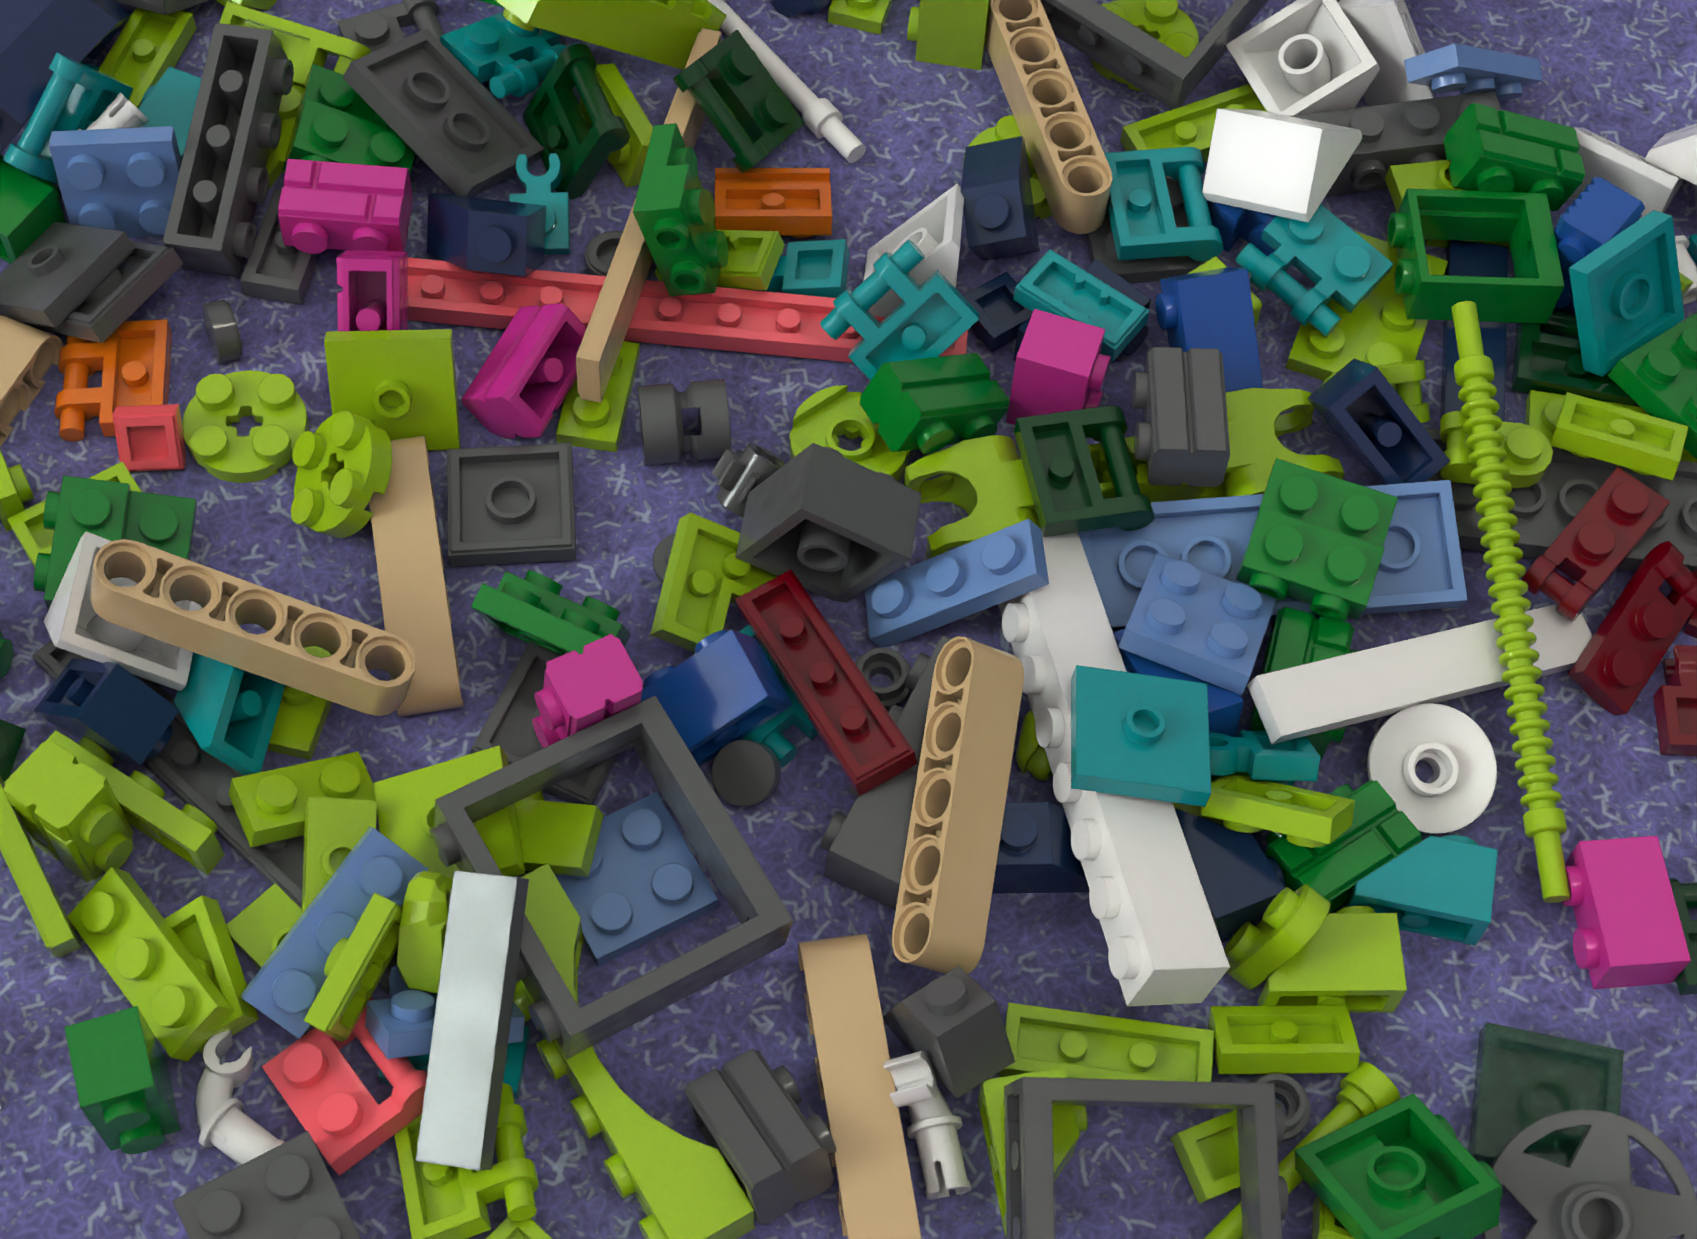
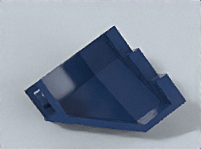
M0 0V155L31 118L53 74L49 66L56 52L79 63H82L87 56L94 60L129 20L131 14L116 1Z

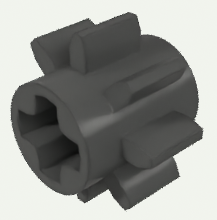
M749 443L744 451L738 449L736 453L726 449L711 473L719 479L716 483L720 487L716 494L717 500L728 510L743 518L748 493L784 466L785 463L772 452L753 443Z

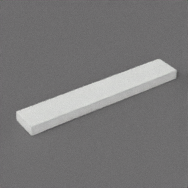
M1559 604L1524 612L1534 619L1533 626L1527 629V631L1534 633L1537 637L1536 643L1530 646V649H1534L1539 653V659L1533 663V666L1542 670V676L1572 669L1593 636L1582 612L1573 622L1556 611ZM1496 618L1258 675L1247 686L1272 745L1388 716L1410 706L1427 703L1435 704L1510 684H1506L1501 680L1502 673L1508 670V667H1504L1499 663V656L1505 650L1496 646L1497 638L1503 635L1493 628L1494 622L1498 619Z

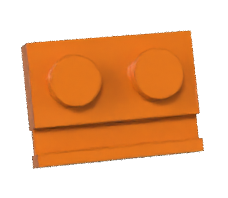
M715 168L716 229L779 231L780 236H792L795 238L832 236L830 168H750L743 174H741L738 168Z

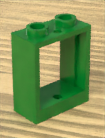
M1407 188L1399 211L1390 214L1387 225V242L1389 248H1396L1398 259L1394 271V289L1397 295H1403L1407 319L1453 321L1452 306L1462 301H1472L1476 303L1479 322L1548 323L1565 286L1547 193ZM1424 239L1509 242L1516 278L1429 275Z

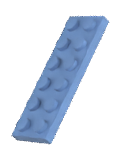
M1441 480L1364 486L1398 497L1384 541L1383 547L1385 549L1369 601L1361 615L1463 607L1468 599L1451 481ZM1263 494L1151 502L1154 520L1144 528L1124 531L1119 527L1078 532L1112 631L1116 632L1126 628L1156 553L1175 560L1186 561L1198 569L1232 582L1249 585L1237 581L1236 577ZM1286 597L1284 600L1275 602L1269 622H1274L1278 610L1283 607L1312 613L1315 618H1320L1321 616L1310 610L1311 604Z

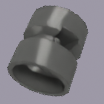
M724 379L691 381L687 389L679 392L672 383L638 386L645 466L679 463L684 453H691L697 461L719 460L726 449L731 450L729 409ZM698 408L700 434L683 435L681 409Z

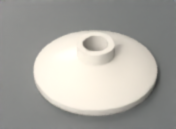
M1434 703L1418 704L1397 712L1379 728L1372 740L1368 753L1367 770L1369 781L1377 780L1396 803V809L1403 811L1420 833L1444 834L1469 825L1486 809L1495 790L1497 765L1489 739L1479 725L1469 716L1446 705ZM1419 760L1427 762L1432 767L1434 778L1431 783H1424L1416 776L1415 767Z

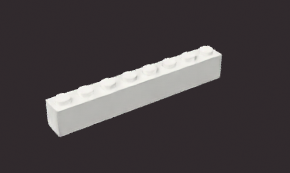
M1078 532L1043 537L1042 535L1049 584L998 604L1002 615V631L1005 639L1011 643L1014 655L1021 660L1024 668L1022 692L1028 696L1036 721V738L1039 745L1045 749L1051 767L1054 795L1058 802L1062 803L1071 830L1073 854L1081 861L1090 889L1089 902L1092 913L1100 920L1109 948L1108 960L1110 970L1113 976L1119 980L1127 1006L1202 1003L1230 966L1173 803L1071 788V678L1075 667L1080 665L1127 671Z

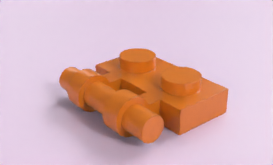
M168 319L124 321L103 343L67 336L66 345L59 350L58 370L64 375L63 390L58 392L55 397L54 409L56 418L60 420L59 436L62 439L72 442L82 440L85 434V421H90L92 417H99V425L104 437L116 436L112 416L116 407L168 404L172 331ZM96 371H103L102 387L88 388L89 375H94Z

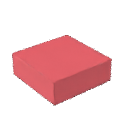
M179 404L122 406L115 408L112 416L119 461H123L129 472L184 470L186 466V449Z

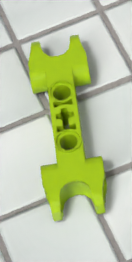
M1248 388L1226 392L1230 458L1223 484L1217 487L1188 486L1185 482L1180 486L1151 485L1147 481L1146 460L1135 459V436L1125 438L1141 494L1147 496L1150 502L1264 494L1276 458L1343 479L1345 472L1340 460L1325 454H1297L1285 448L1277 439V437L1283 434L1301 431L1312 424L1315 408L1307 399L1312 393L1301 389ZM1295 409L1290 413L1280 415L1287 410ZM992 435L964 440L949 448L927 455L905 468L904 486L921 493L920 503L951 502L964 509L969 515L955 523L942 526L936 532L927 536V551L925 553L927 560L947 552L946 550L965 545L1026 519H1030L1040 528L1022 460L1014 440L1008 436ZM1100 443L1089 444V451L1103 498H1115ZM946 474L932 480L924 481L929 477L935 475Z

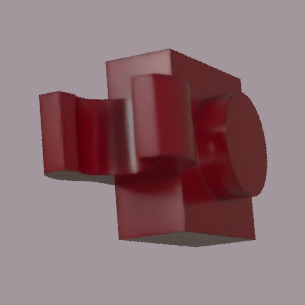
M1675 645L1673 648L1675 659H1663L1662 661L1666 685H1662L1653 695L1660 754L1697 756V646Z

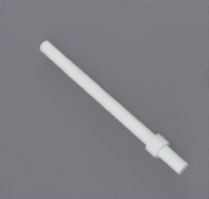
M707 0L727 15L720 29L727 36L738 29L784 95L803 114L802 120L805 123L804 125L818 139L825 137L849 163L858 161L864 155L866 147L842 123L843 115L828 99H819L724 0Z

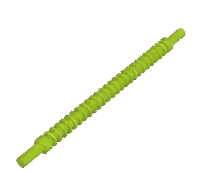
M1462 301L1452 306L1459 360L1454 364V375L1456 384L1462 387L1458 392V398L1465 402L1460 410L1461 415L1467 418L1463 424V430L1470 434L1466 439L1465 446L1473 451L1468 456V463L1476 467L1471 471L1470 478L1474 482L1479 483L1473 488V495L1481 499L1476 504L1475 511L1479 515L1484 516L1478 521V528L1483 532H1487L1481 537L1480 541L1484 548L1489 549L1483 555V561L1492 566L1486 571L1485 577L1495 583L1488 589V595L1497 599L1491 605V612L1494 615L1500 616L1494 622L1493 628L1503 634L1497 638L1496 646L1505 650L1499 656V663L1504 667H1508V670L1502 673L1501 680L1511 686L1505 690L1504 698L1513 702V705L1507 709V716L1516 719V722L1510 726L1509 732L1519 738V740L1513 743L1512 750L1522 756L1515 762V768L1520 772H1524V776L1518 779L1517 785L1527 791V794L1520 799L1521 805L1529 808V811L1523 815L1524 831L1527 837L1534 839L1543 901L1546 903H1557L1570 899L1561 835L1567 830L1564 810L1556 807V804L1562 799V794L1552 789L1559 782V776L1549 770L1556 764V758L1547 754V751L1553 747V740L1544 736V733L1550 729L1551 724L1549 721L1541 718L1547 712L1548 706L1538 700V698L1544 695L1545 688L1535 682L1542 676V670L1533 666V663L1539 659V653L1534 649H1530V646L1536 643L1537 637L1534 633L1527 631V629L1533 626L1534 619L1524 613L1530 609L1531 601L1522 597L1528 591V584L1525 581L1519 580V578L1525 575L1526 568L1522 564L1517 563L1523 557V551L1519 547L1514 546L1520 541V534L1512 530L1517 525L1518 518L1514 514L1509 513L1515 507V501L1511 497H1507L1512 491V484L1509 481L1503 480L1509 475L1510 469L1507 465L1502 464L1507 458V452L1499 447L1504 443L1505 437L1501 432L1497 431L1502 426V419L1494 415L1499 410V403L1492 399L1497 394V388L1491 384L1495 375L1493 361L1490 357L1484 355L1476 303Z

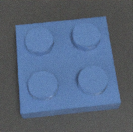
M174 126L51 132L49 149L69 224L125 231L129 238L164 236L182 163Z
M1156 553L1118 648L1242 695L1252 673L1276 599L1258 592L1249 585L1232 582L1198 569L1186 561L1175 560Z
M658 792L603 817L588 877L555 874L581 918L584 942L597 967L718 908V898Z

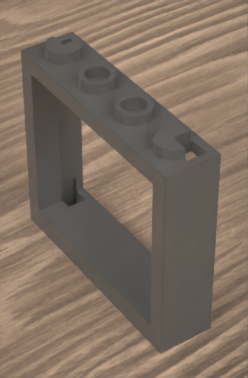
M1041 0V3L1056 37L1173 110L1179 108L1228 50L1226 44L1236 39L1268 0H1235L1187 58L1094 0Z
M656 696L650 697L435 800V827L431 828L429 832L439 848L438 856L446 867L456 864L459 871L502 875L476 830L474 822L633 746L740 921L741 925L579 1008L528 918L524 915L516 983L522 980L534 1001L528 1008L537 1031L542 1030L548 1042L556 1040L566 1059L784 946L794 921Z
M1022 1077L1004 1086L1007 1239H1055L1052 1105L1237 1109L1243 1239H1282L1281 1220L1286 1217L1288 1211L1289 1194L1285 1179L1279 1176L1278 1146L1281 1145L1284 1138L1285 1120L1282 1107L1275 1103L1274 1084Z

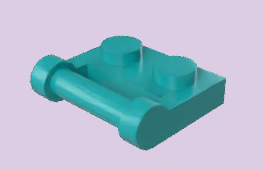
M56 52L49 66L53 74L18 144H10L3 160L28 174L59 184L49 149L51 132L78 130L79 128L86 130L117 98L119 93L128 99L133 88L114 77Z
M1177 147L1104 153L1113 178L1107 209L1118 261L1187 255L1196 261H1208L1222 253L1223 242L1219 229L1212 225L1207 200L1202 193L1203 182L1201 176L1205 172L1202 152L1195 147ZM1171 176L1175 181L1179 182L1188 227L1176 228L1165 177Z

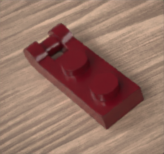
M1617 467L1545 553L1536 559L1522 578V581L1528 584V591L1536 596L1542 592L1559 604L1556 611L1573 622L1661 518L1670 501ZM1560 570L1561 572L1575 580V585L1563 576H1561L1560 574H1558L1557 571Z
M1670 541L1660 543L1646 555L1568 673L1597 704L1615 716L1628 713L1693 610L1697 608V570L1691 572L1683 564L1684 555ZM1664 581L1672 588L1667 598L1658 590Z

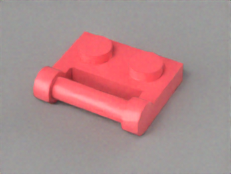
M367 1005L347 1041L344 1040L342 1043L313 1028L261 1066L304 1129L309 1131L315 1145L329 1165L339 1176L422 1114L427 1072L416 1070L407 1057L387 1059L365 1026ZM356 1037L393 1087L391 1096L381 1104L377 1103L340 1051L342 1047Z

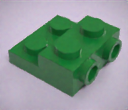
M312 64L307 75L282 170H286L288 159L409 168L410 174L415 152L343 79V74Z
M677 123L654 125L633 214L670 297L715 293L720 268L726 267L729 252L724 232L717 231L714 225L715 204L713 196L709 190H706L701 185L698 177V164L695 152L692 147H686Z
M1276 458L1236 580L1249 584L1258 592L1272 596L1276 601L1289 597L1311 604L1310 610L1321 617L1324 616L1339 621H1345L1348 617L1358 620L1369 601L1385 549L1383 547L1398 497Z
M63 476L61 492L48 491L46 496L43 526L44 529L54 530L51 554L38 553L34 571V591L45 592L44 602L49 610L80 538L86 531L110 541L121 539L138 541L190 560L197 511L196 499L131 491L129 483Z
M531 570L527 571L524 579L506 571L497 589L482 583L471 605L495 629L528 644L531 641L561 656L573 650L582 654L585 645L610 634L619 638L625 647L631 635L623 624L617 622L621 613L617 609L589 596H586L582 605H579L559 595L563 588L561 584Z
M1414 1093L1295 1150V1170L1354 1239H1472L1499 1225L1500 1200L1503 1197V1191L1496 1173L1485 1161H1477L1457 1140L1450 1123L1439 1114L1434 1115Z

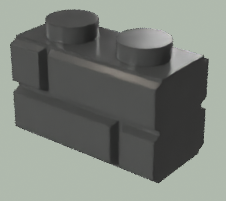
M1153 347L1147 353L1144 372H1134L1132 378V408L1143 409L1144 422H1137L1135 427V459L1146 460L1147 481L1151 485L1180 486L1185 482L1188 486L1217 487L1223 484L1230 458L1223 355L1219 349L1190 348L1187 352H1183L1182 348Z
M752 1048L725 1063L721 1071L714 1069L687 1084L684 1092L694 1124L707 1144L717 1148L752 1205L754 1216L759 1224L763 1223L766 1225L794 1209L795 1203H805L831 1188L834 1177L829 1156L837 1151L834 1140L819 1115L814 1114L806 1119L797 1105L802 1102L800 1092L792 1076L783 1065L772 1070L759 1050L756 1051Z

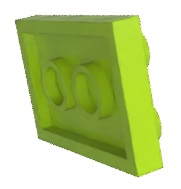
M1356 232L1393 263L1390 273L1352 313H1349L1334 299L1326 305L1342 318L1339 325L1327 337L1310 323L1306 326L1300 325L1288 357L1286 369L1324 381L1332 373L1340 371L1354 358L1373 366L1416 359L1429 320L1406 318L1403 295H1397L1394 289V271L1398 260L1396 248H1389L1387 241ZM1426 254L1429 275H1444L1448 261ZM1390 384L1396 391V384Z

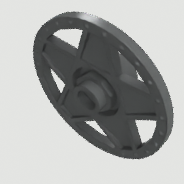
M1572 1110L1551 1114L1527 1125L1516 1133L1505 1144L1491 1165L1501 1186L1534 1220V1223L1523 1239H1671L1680 1236V1239H1697V1199L1683 1165L1673 1151L1659 1137L1639 1123L1626 1117L1598 1110ZM1589 1125L1567 1167L1523 1153L1529 1145L1555 1130ZM1629 1137L1657 1159L1671 1181L1676 1195L1631 1185ZM1499 1225L1482 1233L1483 1239H1502Z

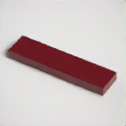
M791 569L735 599L739 612L859 796L918 764L914 750Z

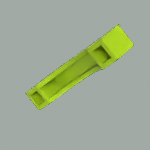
M547 863L520 877L529 879L525 915L578 1005V970L584 944L581 918ZM521 980L515 985L513 1002L524 1014L526 1022L531 1019L528 1006L533 1004L534 1001ZM545 1037V1039L536 1043L539 1054L553 1079L556 1081L566 1075L575 1089L578 1097L569 1101V1104L587 1138L590 1139L600 1133L612 1156L605 1159L603 1163L616 1190L623 1199L634 1193L645 1211L647 1217L638 1221L639 1228L645 1239H737L754 1229V1209L717 1148L684 1137L649 1116L618 1087L598 1059L593 1046L566 1059L556 1040L548 1042Z

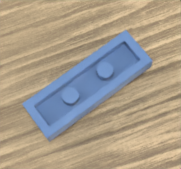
M1457 43L1404 60L1408 83L1431 86L1432 93L1460 91L1462 95L1494 90L1498 101L1502 102L1522 96V87L1543 81L1539 59Z
M1026 519L882 578L865 590L870 640L879 647H890L1048 585L1049 579L1041 529L1030 519Z
M369 827L240 996L300 1039L310 1026V1024L303 1020L327 979V976L324 975V967L330 952L343 937L349 939L374 892L401 906L404 902L410 880L416 873L428 871V868L375 828Z

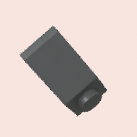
M960 966L933 980L927 986L900 1001L883 1016L885 1023L892 1033L912 1053L925 1051L931 1061L935 1077L956 1098H959L1015 1062L997 1001Z

